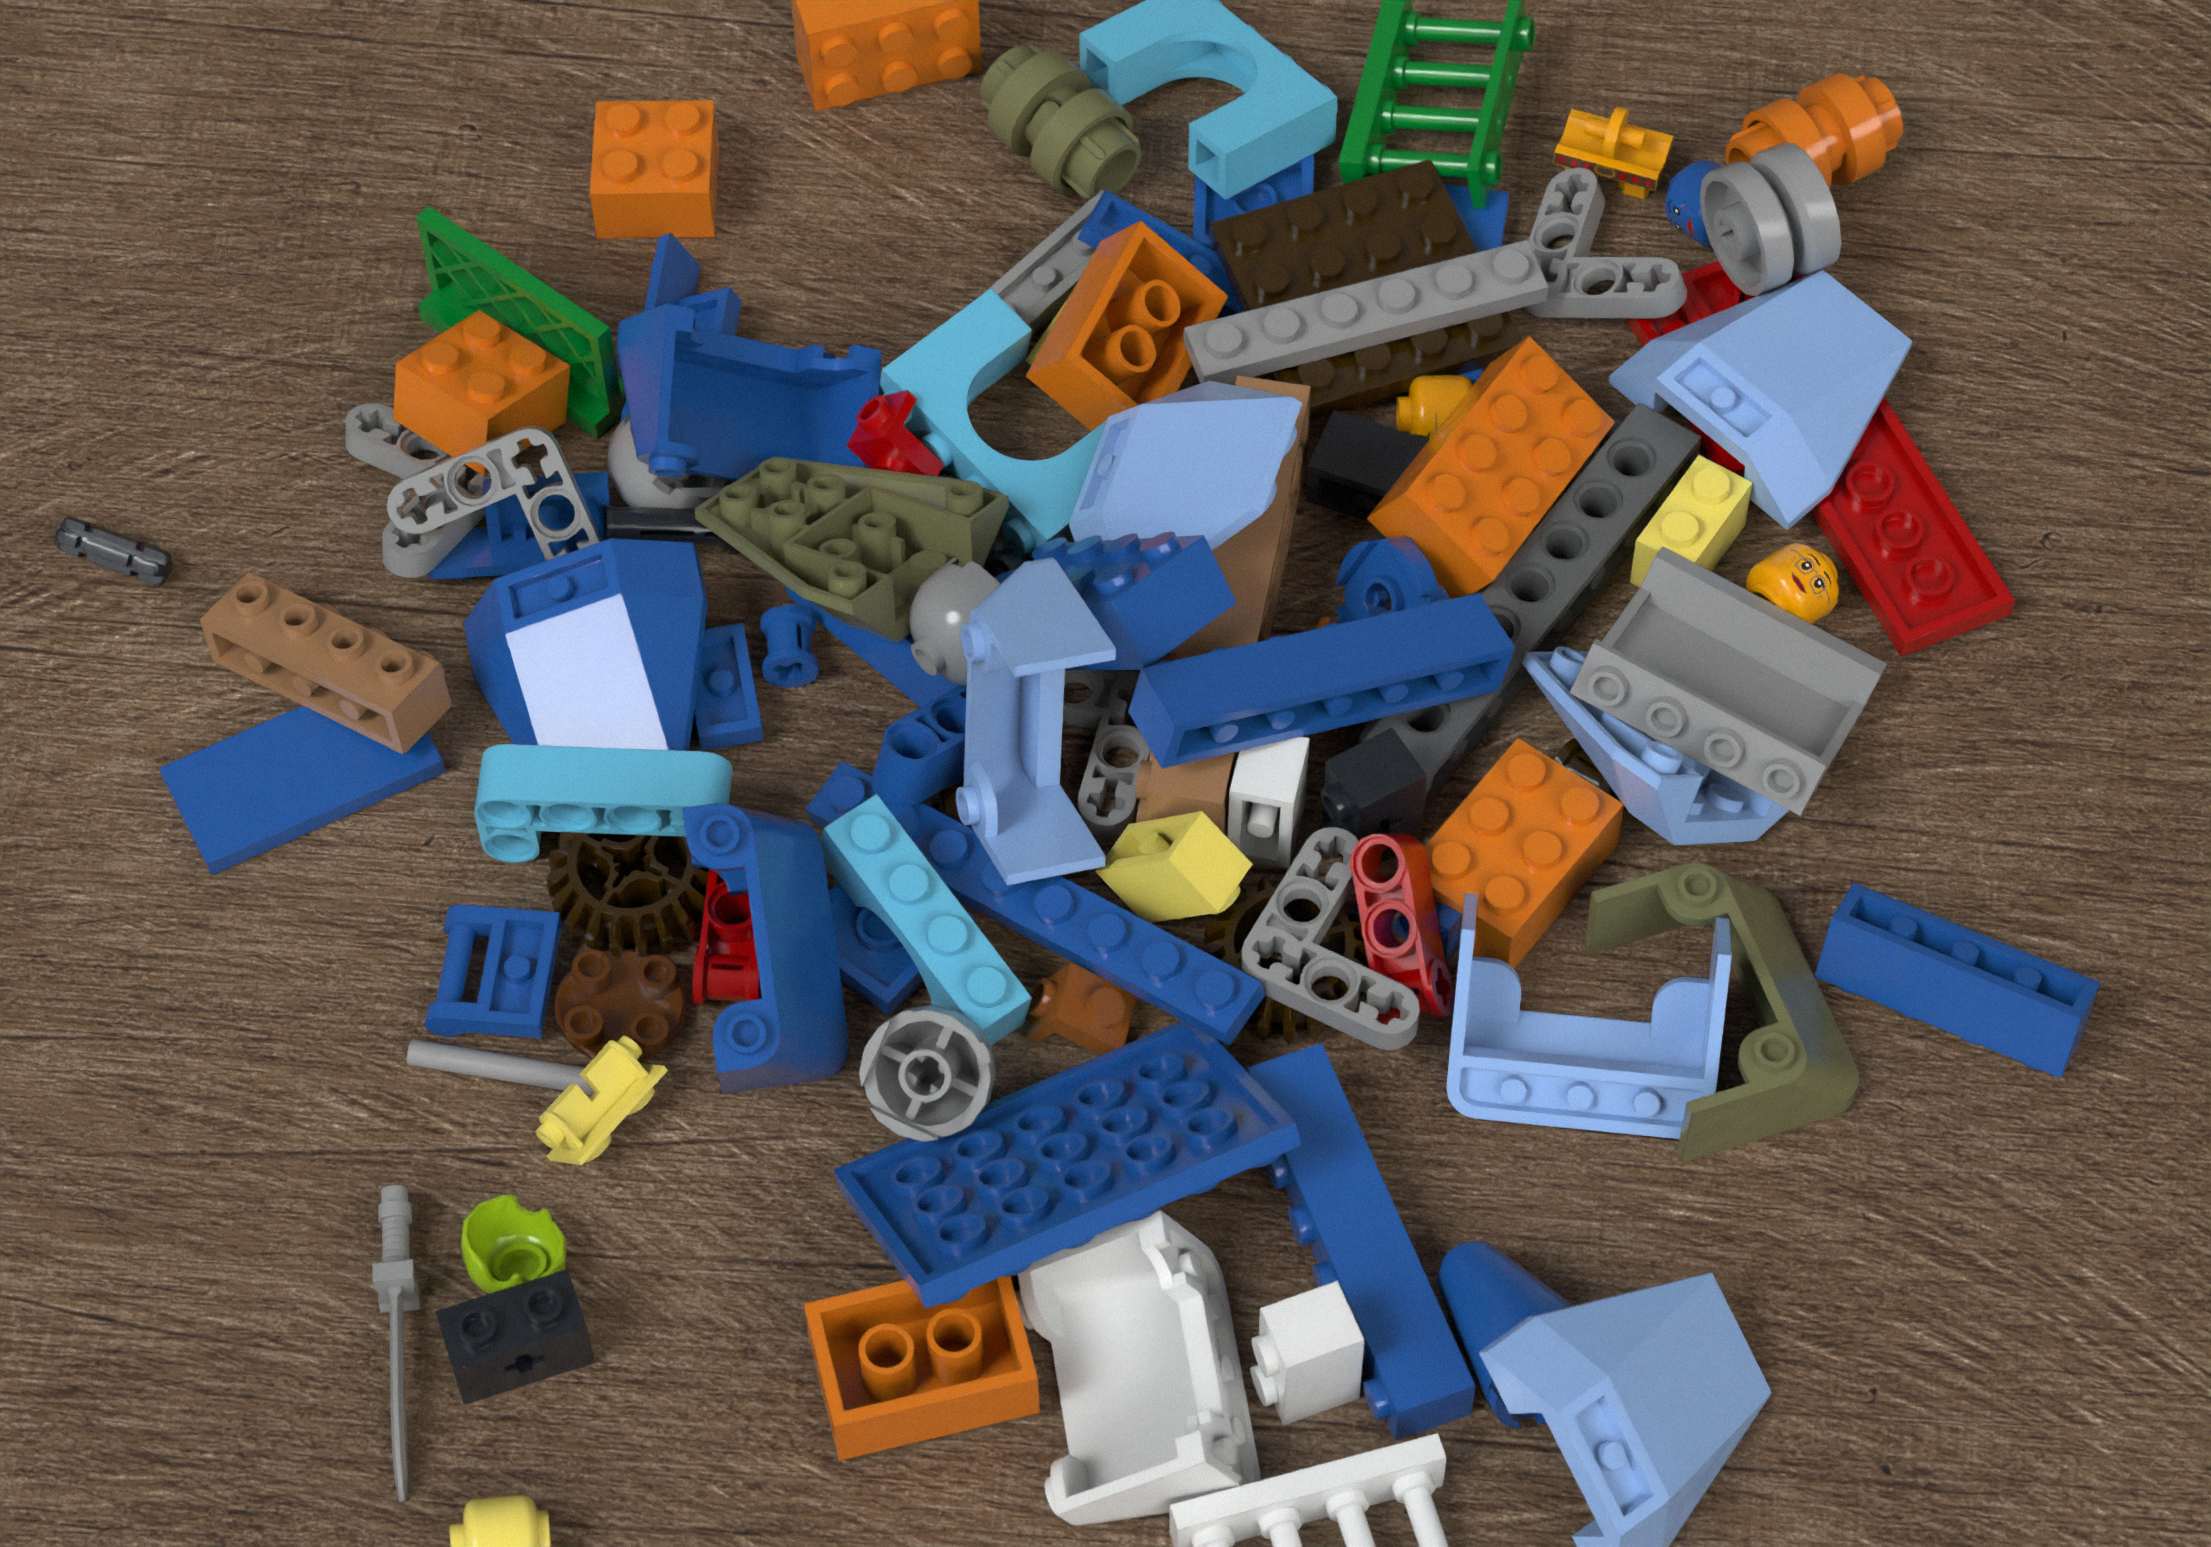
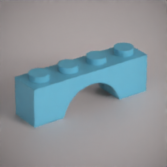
M877 794L823 828L821 844L825 866L856 907H865L874 912L896 935L918 968L929 992L932 1005L960 1011L979 1025L991 1046L1024 1024L1032 997Z

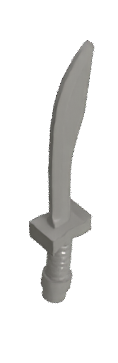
M391 1185L381 1189V1203L378 1205V1222L382 1225L383 1262H373V1285L378 1292L380 1313L390 1312V1395L393 1466L399 1502L407 1501L408 1446L404 1373V1311L420 1310V1289L415 1281L413 1259H410L409 1224L412 1223V1204L408 1201V1188L401 1185Z

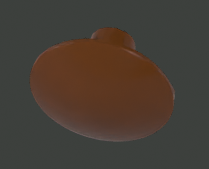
M587 949L580 952L574 958L572 968L561 981L555 998V1017L562 1035L574 1049L591 1059H594L608 1041L617 1042L622 1036L629 1037L641 1048L642 1055L637 1059L638 1062L653 1057L668 1047L676 1038L682 1028L686 1015V996L681 981L676 975V967L673 962L666 956L657 954L638 957L636 950L624 949L620 957L612 956L610 950Z

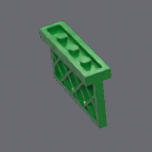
M428 206L416 217L432 291L418 304L420 319L438 332L443 333L476 311L481 310L569 364L570 377L566 418L598 440L622 417V409L626 403L623 380L617 373L610 327Z

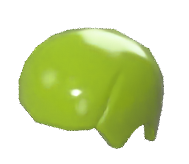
M511 1194L501 1195L478 1203L463 1220L461 1249L464 1264L471 1281L488 1294L565 1270L566 1237L555 1221H552V1216L547 1209L543 1208L538 1212L529 1211L521 1207L515 1196Z

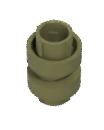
M1019 45L1002 54L985 74L980 88V95L982 97V105L989 111V129L1017 155L1022 157L1031 156L1030 162L1033 170L1059 194L1065 196L1080 194L1084 199L1094 197L1100 190H1107L1115 194L1134 175L1139 166L1142 153L1139 139L1132 134L1133 118L1131 114L1104 90L1090 89L1089 77L1062 52L1058 50L1042 52L1037 47L1030 48L1026 45Z

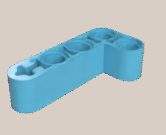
M515 744L495 745L487 748L482 754L474 815L481 845L485 853L494 859L510 863H523L533 860L539 855L542 831L686 837L682 808L714 803L729 804L733 767L724 757L702 751Z

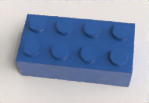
M1169 531L1153 538L1139 539L1136 533H1132L1116 540H1103L1100 535H1096L1080 542H1067L1066 538L1060 537L1042 544L1031 554L1034 560L1052 557L1057 561L1116 648V660L1066 668L1065 671L1141 670V668L1151 666L1237 603L1204 535L1176 537L1173 531ZM1017 569L1002 573L995 577V579L1001 584Z

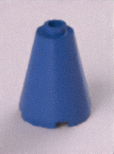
M1485 1241L1461 1243L1452 1248L1443 1258L1437 1275V1285L1487 1403L1497 1419L1510 1428H1522L1516 1420L1532 1416L1540 1425L1547 1423L1542 1413L1510 1414L1479 1352L1527 1317L1574 1305L1492 1244Z

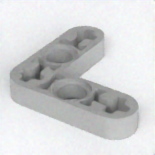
M1577 167L1560 172L1550 181L1546 188L1528 242L1549 289L1545 302L1526 306L1525 310L1532 316L1547 318L1655 319L1675 313L1682 307L1687 298V288L1677 264L1672 260L1662 257H1588L1605 207V197L1598 180L1589 169ZM1567 203H1571L1573 213H1571ZM1566 234L1574 235L1572 241L1559 249L1546 248L1549 242L1556 237ZM1547 270H1549L1554 282H1549L1550 276ZM1599 281H1615L1613 286L1602 294H1586L1588 289Z
M366 403L356 406L346 416V449L355 458L402 479L452 457L393 420L394 408L379 403ZM419 450H429L436 452L439 456L430 460H420L413 458L410 454ZM465 464L458 469L456 475L459 489L464 494L472 497L483 496V479H491L490 473L482 476ZM442 473L433 476V479L438 482L440 487L436 491L424 496L416 494L402 509L405 515L415 513L420 521L428 519L426 509L432 503L446 498L447 507L453 509L458 507L446 492L444 475ZM466 480L470 481L468 483V491L466 490ZM483 507L428 532L420 533L421 545L417 544L419 542V534L406 533L390 521L382 532V563L391 573L405 578L420 577L428 574L437 567L485 516V508Z
M529 425L520 427L407 476L394 486L388 496L387 510L389 518L397 528L406 533L420 534L428 532L516 494L546 561L570 553L568 545L559 552H556L551 542L567 540L581 528L585 529L589 539L578 540L576 543L578 549L603 541L558 441L551 432L540 426ZM526 438L529 439L533 446L544 444L547 448L548 453L540 460L546 478L550 477L555 471H558L563 482L546 484L534 495H530L525 486L535 484L538 480L533 468L529 463L518 465L514 457L522 450L520 440ZM465 463H480L490 472L492 479L491 488L483 496H468L457 486V471ZM442 473L444 475L446 492L458 507L447 510L446 498L432 503L426 509V516L428 518L426 520L420 521L415 513L405 515L400 506L408 499L406 490L414 488L418 496H424L436 491L440 485L433 479V476ZM555 494L568 498L575 510L573 522L562 529L550 528L544 524L539 513L540 503L543 499Z
M1066 670L1064 685L1082 683L1087 685L1093 693L1086 701L1078 704L1068 703L1063 700V723L1097 730L1078 794V813L1096 841L1113 842L1119 839L1129 824L1135 822L1140 799L1135 797L1141 760L1149 761L1151 752L1137 726L1134 728L1127 725V706L1131 704L1140 673L1127 670ZM1120 746L1133 749L1139 758L1132 766L1116 768L1109 765L1104 760V756L1110 749ZM1106 786L1116 789L1115 809L1110 811L1108 818L1097 816V810H1101L1107 794Z
M1337 827L1323 828L1314 832L1306 840L1245 939L1241 956L1242 972L1261 981L1266 992L1265 996L1373 1047L1383 1050L1399 1049L1412 1041L1418 1029L1420 1009L1418 999L1413 991L1401 983L1319 946L1354 888L1353 876L1350 870V856L1354 846L1359 842L1347 830ZM1334 852L1343 855V863L1335 862L1331 866L1325 877V885L1317 881L1321 874V859H1330ZM1304 898L1317 904L1321 911L1311 921L1297 922L1290 919L1283 909L1290 901ZM1273 952L1282 955V964L1274 962L1269 969L1260 966V957L1268 959ZM1306 964L1300 977V984H1293V973L1299 975L1301 965ZM1323 976H1334L1343 980L1349 990L1342 998L1328 1001L1315 995L1311 986L1317 979ZM1360 992H1366V1003L1361 1001L1359 1012H1353L1357 1007ZM1391 1007L1400 1010V1019L1392 1018L1387 1025L1378 1022V1013L1386 1014Z

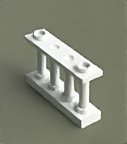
M1437 1433L1170 1505L1169 1533L1174 1547H1233L1237 1541L1262 1535L1265 1539H1271L1273 1547H1302L1297 1531L1301 1528L1302 1524L1329 1517L1332 1521H1338L1346 1547H1376L1364 1512L1371 1505L1396 1499L1399 1503H1405L1419 1547H1449L1431 1496L1436 1488L1443 1486L1446 1455Z

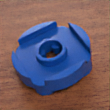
M1407 536L1360 542L1347 553L1338 571L1336 586L1345 585V605L1336 606L1339 623L1373 617L1387 611L1385 607L1389 599L1387 590L1391 597V610L1395 611L1427 605L1443 598H1449L1445 588L1437 584L1435 573L1425 555L1417 548L1415 542Z

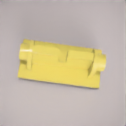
M622 1036L617 1042L608 1041L604 1048L580 1073L594 1093L588 1098L577 1084H570L549 1108L540 1115L541 1125L535 1132L544 1144L552 1148L547 1158L550 1161L583 1165V1163L598 1157L609 1146L612 1140L610 1134L627 1115L634 1114L642 1109L654 1095L653 1086L668 1071L667 1068L663 1065L639 1063L637 1059L642 1055V1050L627 1036Z

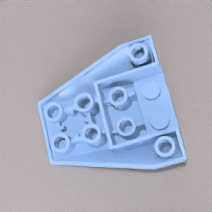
M1822 269L1651 340L1609 376V383L1635 405L1640 402L1658 413L1671 405L1745 466L1744 478L1753 482L1750 500L1788 530L1831 493L1910 351L1912 340Z
M1207 381L1109 416L1069 521L1074 541L1080 542L1096 535H1100L1103 540H1116L1132 533H1136L1139 539L1153 538L1159 534L1173 531L1176 537L1204 535L1211 551H1213L1260 517L1273 502L1277 492L1275 478L1283 457L1289 452L1295 442L1297 428L1294 425L1302 402L1291 396Z
M1559 646L1555 648L1554 652H1526L1522 661L1523 666L1628 812L1673 845L1756 841L1789 811L1783 806L1681 753L1676 748L1658 741L1570 694L1569 692L1589 651H1576L1568 647Z
M1713 1273L1691 1276L1527 1317L1479 1352L1510 1414H1543L1595 1519L1572 1536L1577 1547H1669L1772 1393Z

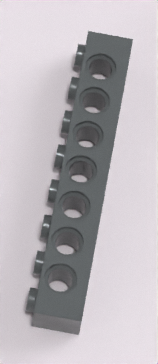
M1640 402L1624 421L1615 419L1614 425L1601 440L1599 452L1590 462L1587 460L1584 462L1566 486L1564 495L1557 503L1554 502L1532 530L1533 533L1518 548L1489 587L1485 586L1473 593L1481 594L1515 646L1500 690L1367 722L1361 732L1358 744L1393 728L1427 774L1424 812L1532 678L1522 664L1526 652H1553L1633 552L1639 535L1699 455L1701 436ZM1555 557L1568 558V560L1557 559ZM1521 599H1531L1536 602H1525ZM1425 727L1433 731L1420 732L1415 730V728Z

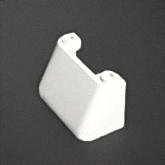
M1159 1210L1143 1220L1127 1222L1097 1234L1089 1243L1081 1247L1063 1249L1033 1262L1027 1270L1018 1274L1020 1290L1016 1291L1015 1295L1023 1324L1028 1329H1035L1043 1338L1051 1342L1069 1455L1052 1462L1050 1477H1047L1045 1480V1493L1052 1511L1058 1517L1072 1525L1083 1526L1170 1513L1171 1504L1261 1480L1226 1285L1218 1261L1203 1242Z

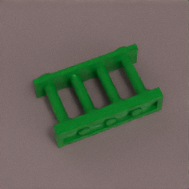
M1382 0L1338 162L1343 184L1430 159L1440 177L1467 178L1473 209H1485L1490 187L1498 186L1501 180L1502 153L1500 146L1524 52H1532L1535 42L1534 17H1526L1524 0L1508 1L1504 21L1424 18L1421 16L1420 11H1413L1411 0ZM1420 41L1497 45L1492 65L1410 61L1409 57L1411 46H1418ZM1409 84L1486 89L1481 109L1399 105L1397 100L1399 90H1407ZM1397 129L1475 133L1470 154L1387 150L1385 145L1387 135L1395 134Z

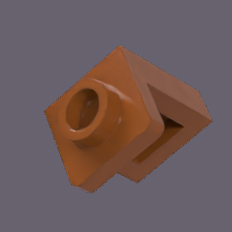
M1069 963L1047 979H1040L1030 993L1032 998L1027 1012L1031 1016L1025 1037L1035 1043H1039L1051 1034L1056 1033L1099 1055H1103L1125 1045L1137 996L1073 963Z

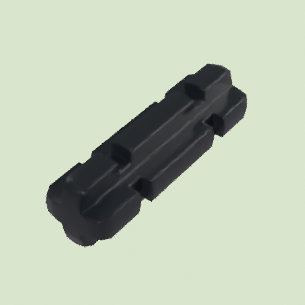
M66 517L60 528L56 531L55 540L60 551L80 558L85 553L87 554V561L128 576H133L137 572L139 573L137 579L152 585H163L168 575L172 572L174 563L171 561V554L168 551L153 545H146L143 549L141 548L142 541L100 526H96L91 530V523L84 520Z

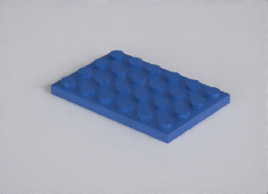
M1180 1021L986 1104L971 1125L951 1136H944L938 1140L925 1142L907 1138L833 1171L841 1194L923 1306L928 1309L937 1304H947L960 1300L969 1290L1001 1276L1019 1274L1027 1270L1033 1262L1058 1251L1081 1247L1089 1243L1095 1235L1127 1221L1143 1220L1151 1216L1157 1208L1184 1196L1207 1192L1213 1189L1219 1181L1246 1169L1269 1165L1276 1161L1281 1154L1302 1144L1295 1121L1214 1037L1184 1021Z

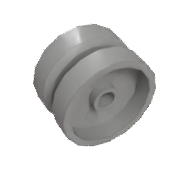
M1779 143L1757 152L1750 159L1749 164L1747 162L1734 161L1709 171L1702 179L1700 203L1709 242L1728 277L1745 294L1752 296L1762 295L1785 285L1792 275L1805 277L1832 266L1839 259L1842 244L1840 221L1832 194L1822 173L1813 160L1795 143Z

